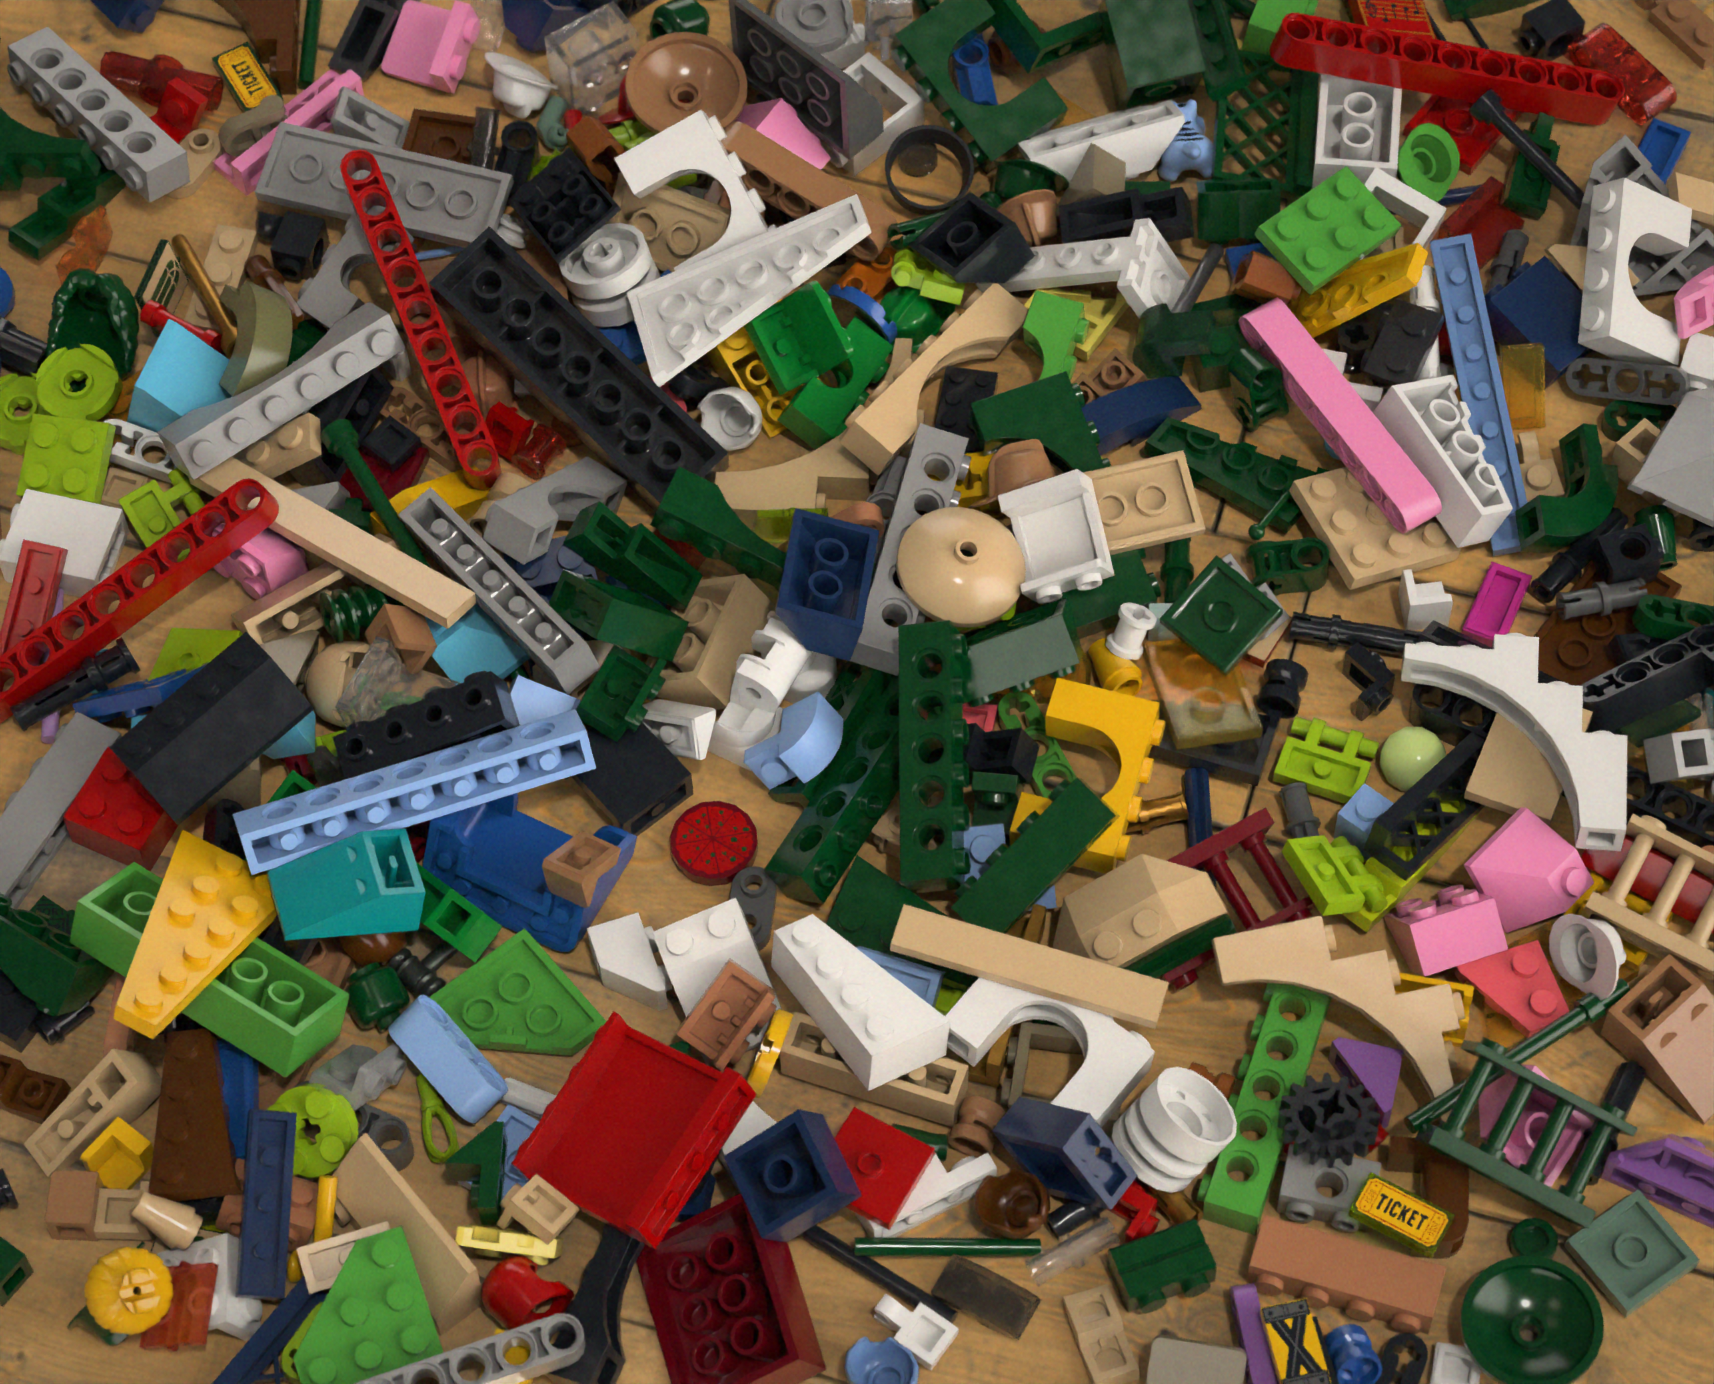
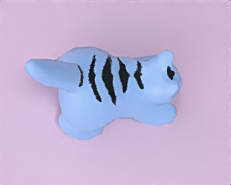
M1193 99L1188 100L1186 103L1172 101L1184 114L1185 123L1161 156L1158 168L1159 176L1171 182L1175 181L1182 171L1194 169L1204 178H1210L1213 144L1205 136L1206 128L1203 118L1197 116V102Z

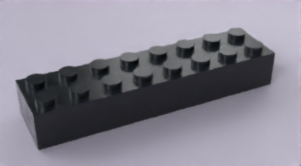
M490 226L429 282L435 302L614 473L628 480L627 485L655 512L679 466L712 483L715 482L716 472H725L729 468V453Z

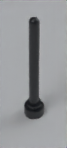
M1492 88L1485 92L1468 112L1479 123L1484 121L1488 126L1493 124L1580 211L1584 192L1504 113L1506 108L1501 104L1503 99Z

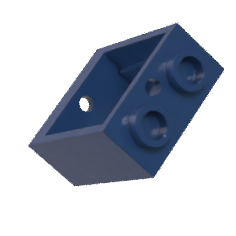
M1018 1097L992 1130L1023 1171L1036 1175L1047 1188L1049 1194L1111 1210L1138 1176L1092 1115L1087 1112ZM1097 1147L1100 1148L1098 1155L1095 1154Z

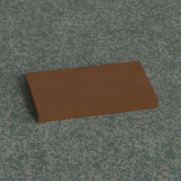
M1629 555L1624 556V557H1626V558H1628V559H1631V560H1637V559H1636L1635 557H1633V556H1629ZM1593 563L1570 591L1591 588L1593 583L1602 581ZM1658 571L1657 579L1645 583V586L1639 587V590L1647 588L1648 595L1652 594L1676 599L1681 592L1682 585ZM1637 605L1612 610L1611 614L1600 617L1597 613L1572 617L1567 620H1562L1558 614L1559 611H1564V608H1556L1534 635V637H1539L1538 670L1569 685L1580 686L1617 667L1618 664L1609 642L1615 635L1641 633L1632 623V615Z

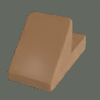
M584 831L579 832L544 858L542 869L548 890L583 908H588L591 904L598 878L617 864L621 848Z

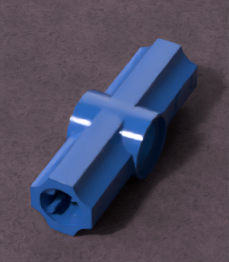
M981 33L951 55L953 80L958 87L959 93L966 99L976 104L994 106L998 105L989 66V49L984 43L983 34Z

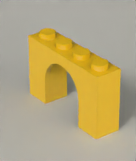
M1057 678L1045 715L1046 736L1096 748L1113 761L1119 772L1116 784L1101 798L1120 817L1072 865L1106 874L1116 868L1118 860L1126 861L1131 836L1125 834L1129 821L1134 823L1138 821L1143 797L1137 796L1141 783L1149 784L1154 766V759L1149 758L1152 745L1160 746L1166 721L1159 719L1160 702ZM1021 792L1010 827V846L1021 835L1016 830L1018 826L1033 811L1041 815L1052 803L1049 798Z

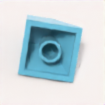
M477 604L468 610L449 629L424 616L437 644V648L431 656L455 686L463 683L468 675L480 671H491L501 679H504L530 658Z

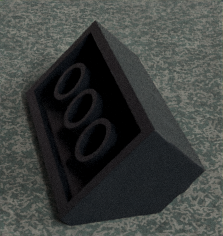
M245 632L112 744L110 749L130 774L174 822L179 825L312 712L314 708L269 654Z

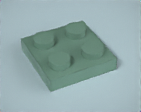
M1639 1189L1592 1221L1589 1229L1583 1228L1568 1238L1564 1246L1625 1318L1697 1267L1700 1260Z

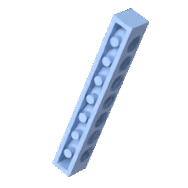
M576 709L237 812L233 814L251 875L281 866L361 831L402 829L596 769L586 728Z

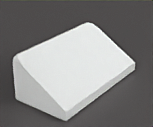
M656 699L642 705L648 710L642 722L674 756L696 760L706 758L716 717L715 708Z

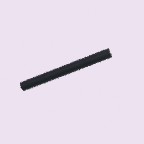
M814 1225L798 1235L915 1308L921 1302L953 1324L956 1320L958 1311L870 1257L854 1256V1247L818 1225Z

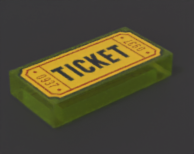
M1372 1172L1369 1173L1348 1213L1349 1217L1433 1259L1455 1216Z

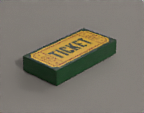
M248 42L212 57L215 69L243 113L258 107L266 96L277 95L283 99Z

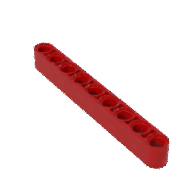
M1303 13L1287 14L1283 18L1269 47L1270 55L1274 61L1289 68L1474 103L1492 88L1503 99L1501 104L1506 109L1537 115L1539 112L1558 119L1590 125L1605 124L1625 91L1624 85L1618 77L1604 71Z
M353 150L343 157L340 164L341 175L348 197L467 483L475 489H490L501 474V466L494 442L375 157L368 151ZM366 170L370 172L368 177L357 180L352 178L353 174L357 171ZM378 205L385 208L379 215L373 216L366 213L373 206ZM390 241L400 243L399 247L394 251L387 252L381 249L385 243ZM404 277L415 279V282L409 287L402 288L395 285L398 280ZM419 313L430 315L428 321L422 324H415L410 321L413 316ZM440 349L446 352L439 360L432 361L425 358L431 350ZM453 385L461 389L454 397H444L440 394L447 386ZM464 422L476 425L475 429L468 434H459L455 431L458 425ZM478 459H487L492 462L489 468L484 471H474L470 468L473 462Z
M248 478L236 482L1 655L0 724L13 715L10 709L12 705L15 706L64 678L80 666L84 658L95 655L270 526L276 520L279 513V504L276 498L257 480ZM260 497L258 505L251 510H247L248 504L253 499ZM221 523H225L223 531L216 536H212L214 528ZM190 548L188 556L183 561L177 562L179 554L183 550ZM155 574L153 582L149 586L142 588L144 580L148 576ZM119 600L118 608L108 614L109 606L114 601ZM84 626L82 635L73 640L74 632L79 627ZM49 651L48 659L38 666L39 658L43 653ZM14 677L12 686L3 692L5 682Z

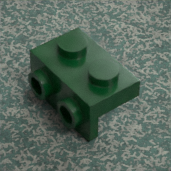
M614 644L576 707L580 719L618 742L627 728L635 732L648 712L642 706L645 699L653 701L666 681L665 678L660 676V673L667 661L659 657L651 668Z

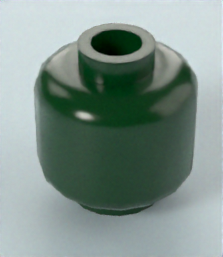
M672 0L654 10L649 30L652 39L676 32H693L708 36L710 17L706 8L696 0Z
M375 962L357 970L346 979L349 985L344 991L350 994L347 1006L361 1028L371 1029L377 1027L380 1033L386 1032L389 1026L410 1004V996L392 967H380L379 963Z

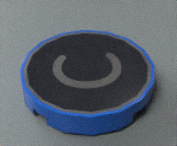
M833 284L827 294L831 299L832 309L841 326L844 327L856 316L891 344L898 335L897 327L894 321L888 324L883 318L887 314L884 308L869 295L855 287L845 286L843 290H840L839 284Z

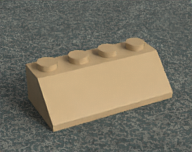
M367 1133L359 1137L332 1175L338 1177L334 1217L342 1226L349 1222L355 1231L388 1221L390 1229L399 1226L403 1227L436 1331L442 1336L483 1305L481 1300V1283L477 1268Z

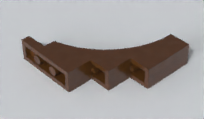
M212 0L226 10L247 33L256 49L261 64H269L271 79H278L281 95L297 94L301 0Z

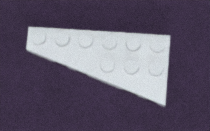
M855 194L627 291L651 377L655 384L659 387L871 234L872 232L858 195Z

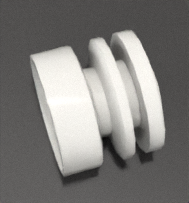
M1173 1067L1165 1069L1141 1094V1098H1138L1113 1124L1112 1138L1116 1148L1137 1173V1177L1141 1181L1155 1189L1172 1193L1184 1190L1208 1165V1162H1211L1236 1136L1237 1121L1233 1109L1223 1093L1208 1079L1192 1070Z

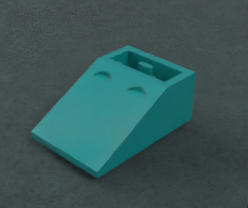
M406 828L361 831L267 872L268 882L285 941L419 930L425 889Z

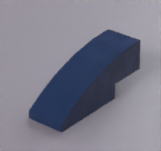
M1170 376L1143 381L1121 388L1085 404V407L1081 409L1086 422L1092 420L1097 428L1100 445L1096 447L1100 456L1125 442H1128L1131 447L1147 440L1167 417L1181 421L1200 411L1202 405L1179 376Z

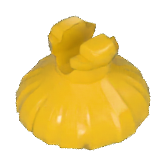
M128 1246L116 1248L98 1258L97 1264L91 1267L87 1275V1281L84 1284V1294L89 1314L94 1317L95 1322L102 1328L109 1329L110 1333L133 1335L146 1331L158 1324L171 1306L173 1284L169 1268L163 1264V1260L155 1253H150L147 1249ZM135 1287L138 1288V1293L136 1295L133 1293V1289Z

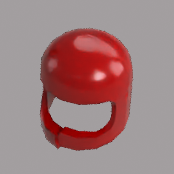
M514 1255L497 1263L487 1274L481 1287V1300L487 1311L507 1330H511L555 1314L564 1313L571 1299L574 1298V1291L564 1282H550L541 1279L536 1274L538 1264L525 1256ZM554 1297L547 1311L543 1313L532 1311L537 1304Z

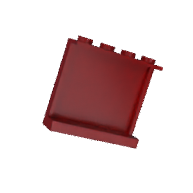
M613 1011L606 1023L597 1030L592 1044L580 1062L572 1067L567 1081L555 1099L546 1106L541 1120L529 1138L521 1143L517 1155L511 1164L527 1181L535 1174L539 1175L578 1206L579 1210L656 1249L757 1094L740 1073L728 1067L722 1073L629 1027L623 1018Z

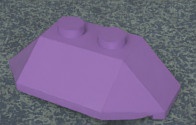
M1671 1133L1610 1152L1601 1175L1602 1179L1630 1192H1635L1639 1189L1648 1200L1714 1229V1152L1707 1150L1700 1141L1691 1137H1678Z

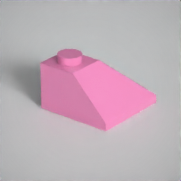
M1521 807L1464 864L1479 893L1494 897L1505 933L1566 912L1594 883L1577 850L1528 808Z
M1521 1064L1525 1068L1548 1079L1535 1065ZM1509 1074L1504 1075L1487 1086L1478 1099L1480 1137L1485 1142H1487L1517 1081L1516 1078ZM1535 1088L1503 1150L1506 1154L1504 1161L1516 1169L1519 1168L1521 1163L1526 1164L1557 1100ZM1573 1110L1543 1171V1174L1546 1175L1543 1183L1547 1186H1552L1585 1137L1583 1135L1584 1131L1593 1125L1585 1115Z

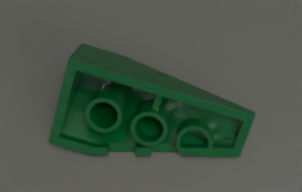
M0 893V968L21 993L36 1002L35 1006L40 1011L52 1016H59L82 1009L115 970L69 942L71 935L48 925L50 916L40 911L33 913L23 909L15 910L11 908L12 900Z

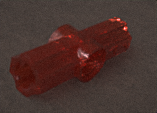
M111 50L110 52H105L101 60L100 74L115 88L137 93L143 101L154 107H159L167 83L175 77L180 78L208 98L205 107L206 111L213 112V110H218L221 104L224 89L222 77L186 69L178 60L171 56L158 54L149 60Z

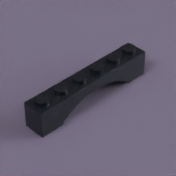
M720 1152L687 1202L702 1193ZM606 1223L603 1229V1238L594 1258L585 1267L583 1282L577 1295L569 1303L565 1314L572 1315L578 1319L583 1327L586 1344L584 1354L572 1365L546 1373L545 1375L554 1384H616L626 1362L621 1342V1308L624 1290L630 1273L645 1244ZM560 1330L555 1342L551 1345L557 1349H567L575 1343L576 1335L568 1330Z

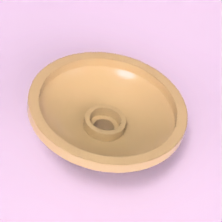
M946 507L923 515L905 532L896 557L897 576L905 595L911 603L933 620H950L955 627H977L1001 618L1014 606L1021 594L1020 584L1025 582V560L1013 534L995 518L970 508ZM960 550H968L973 554V556L966 557L961 553Z

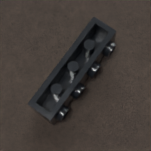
M491 671L475 672L468 675L464 682L449 689H434L428 692L423 700L411 705L401 704L393 706L380 718L372 721H359L349 725L346 728V732L333 737L344 779L520 726L507 682Z

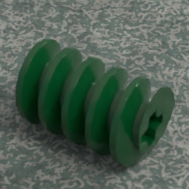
M365 584L363 589L357 585L349 587L347 593L342 589H336L332 591L330 596L325 592H321L319 600L325 628L332 635L335 643L343 642L344 631H348L352 641H358L360 628L364 627L366 631L384 604L406 606L369 584Z

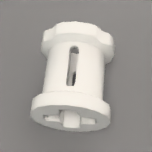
M1123 603L1118 610L1120 617L1115 632L1107 636L1105 645L1111 653L1120 658L1138 660L1143 654L1144 648L1141 644L1147 630L1155 626L1157 618L1153 612L1142 605Z

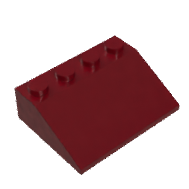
M741 1193L668 1229L656 1249L645 1244L636 1262L671 1384H798L827 1370L788 1242L762 1239Z

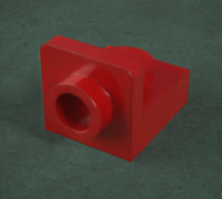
M175 77L167 83L157 113L149 118L175 142L180 144L190 132L198 129L208 98L180 78Z

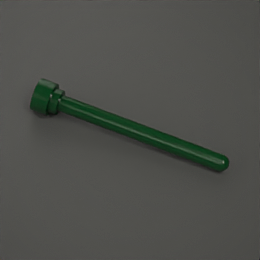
M339 419L327 425L321 432L320 439L329 453L343 458L399 550L430 567L357 450L359 445L357 442L358 434L348 419Z

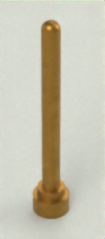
M177 234L171 240L172 247L223 333L220 346L225 356L230 360L237 338V324L226 305L219 300V293L187 238L182 234Z

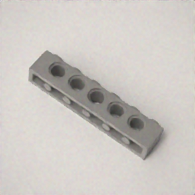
M49 27L8 45L10 64L7 65V69L12 81L18 86L22 85L39 106L46 107L62 127L69 128L78 139L86 140L91 150L101 158L103 164L109 170L113 169L124 179L130 190L137 191L150 203L190 182L187 151Z
M922 423L919 424L909 451L870 583L863 630L850 661L898 676V627L889 626L883 619H892L899 625L924 623L926 617L924 613L911 603L903 589L898 588L894 584L899 582L896 571L898 548L907 529L917 519L922 517L916 510H923L929 513L941 508L958 506L961 492L955 491L954 488L957 479L965 480L970 465L971 456L964 454L969 438ZM927 474L935 475L939 477L941 481L932 480L927 476Z
M431 487L398 514L414 541L455 582L475 592L476 604L565 694L569 695L600 668L588 644Z

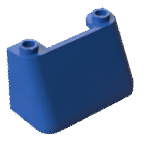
M518 793L430 820L422 867L498 924L517 933L525 928L537 942L560 952L572 950L583 939L587 928L591 926L631 860L637 840L636 835L611 825L602 826L593 834V836L621 848L617 864L598 878L590 906L583 908L551 893L548 890L542 869L544 858L573 838V836L517 811Z

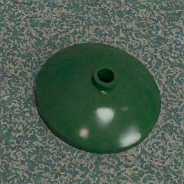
M1524 1255L1498 1261L1486 1268L1475 1278L1463 1300L1460 1313V1330L1465 1348L1473 1362L1483 1373L1499 1384H1572L1581 1378L1593 1365L1603 1340L1604 1320L1595 1293L1579 1274L1555 1260ZM1529 1330L1535 1334L1536 1339L1526 1341L1520 1336V1332Z

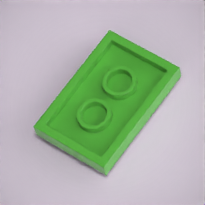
M1345 166L1261 224L1254 235L1311 295L1396 235L1402 225L1353 172Z

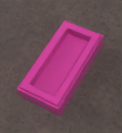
M1491 562L1461 633L1492 648L1494 634L1505 635L1510 632L1531 584L1532 576Z

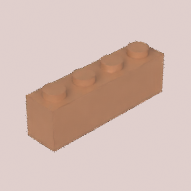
M1264 1215L1249 1264L1247 1283H1254L1256 1289L1266 1294L1280 1295L1285 1293L1300 1299L1307 1298L1308 1304L1311 1307L1326 1308L1330 1306L1344 1310L1347 1315L1360 1321L1376 1319L1390 1323L1394 1329L1402 1333L1418 1334L1421 1332L1429 1334L1446 1266Z

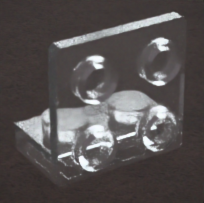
M376 636L335 707L347 728L355 722L372 721L380 718L393 706L401 704L411 705L425 699L424 696L434 689H449L459 685L460 682L421 670L418 674L409 673L407 666L402 663L392 641Z

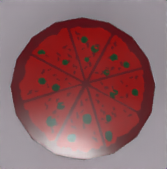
M722 801L701 802L687 809L675 821L670 835L672 859L676 866L678 865L679 869L691 881L708 886L725 885L733 882L738 872L753 866L758 853L757 830L750 816L736 805Z

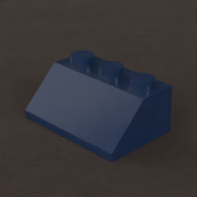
M795 508L775 613L807 650L850 661L863 630L879 530Z

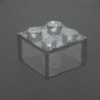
M614 1L545 36L550 82L559 86L554 91L567 102L569 110L578 109L582 114L595 111L604 103L619 96L620 83L627 74L631 60L640 50L639 32Z

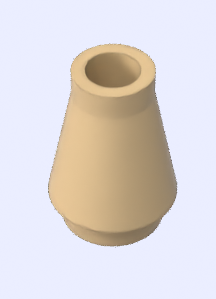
M145 1190L139 1193L129 1211V1215L138 1219L171 1249L177 1246L185 1250L195 1238L203 1220L201 1216L195 1214L194 1207L152 1195Z

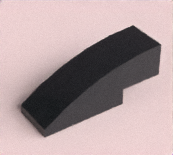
M359 0L328 67L343 74L351 69L365 82L382 63L402 7L408 0Z
M1182 186L1142 195L1138 188L1059 206L1063 244L1131 236L1135 220L1146 218L1151 219L1167 243L1195 237L1191 202Z
M976 723L968 724L969 742L968 745H963V761H966L968 765L969 784H972L973 772L1017 775L1021 784H1030L1040 746L1022 728L985 732ZM944 748L934 750L928 757V764L937 762L942 757Z

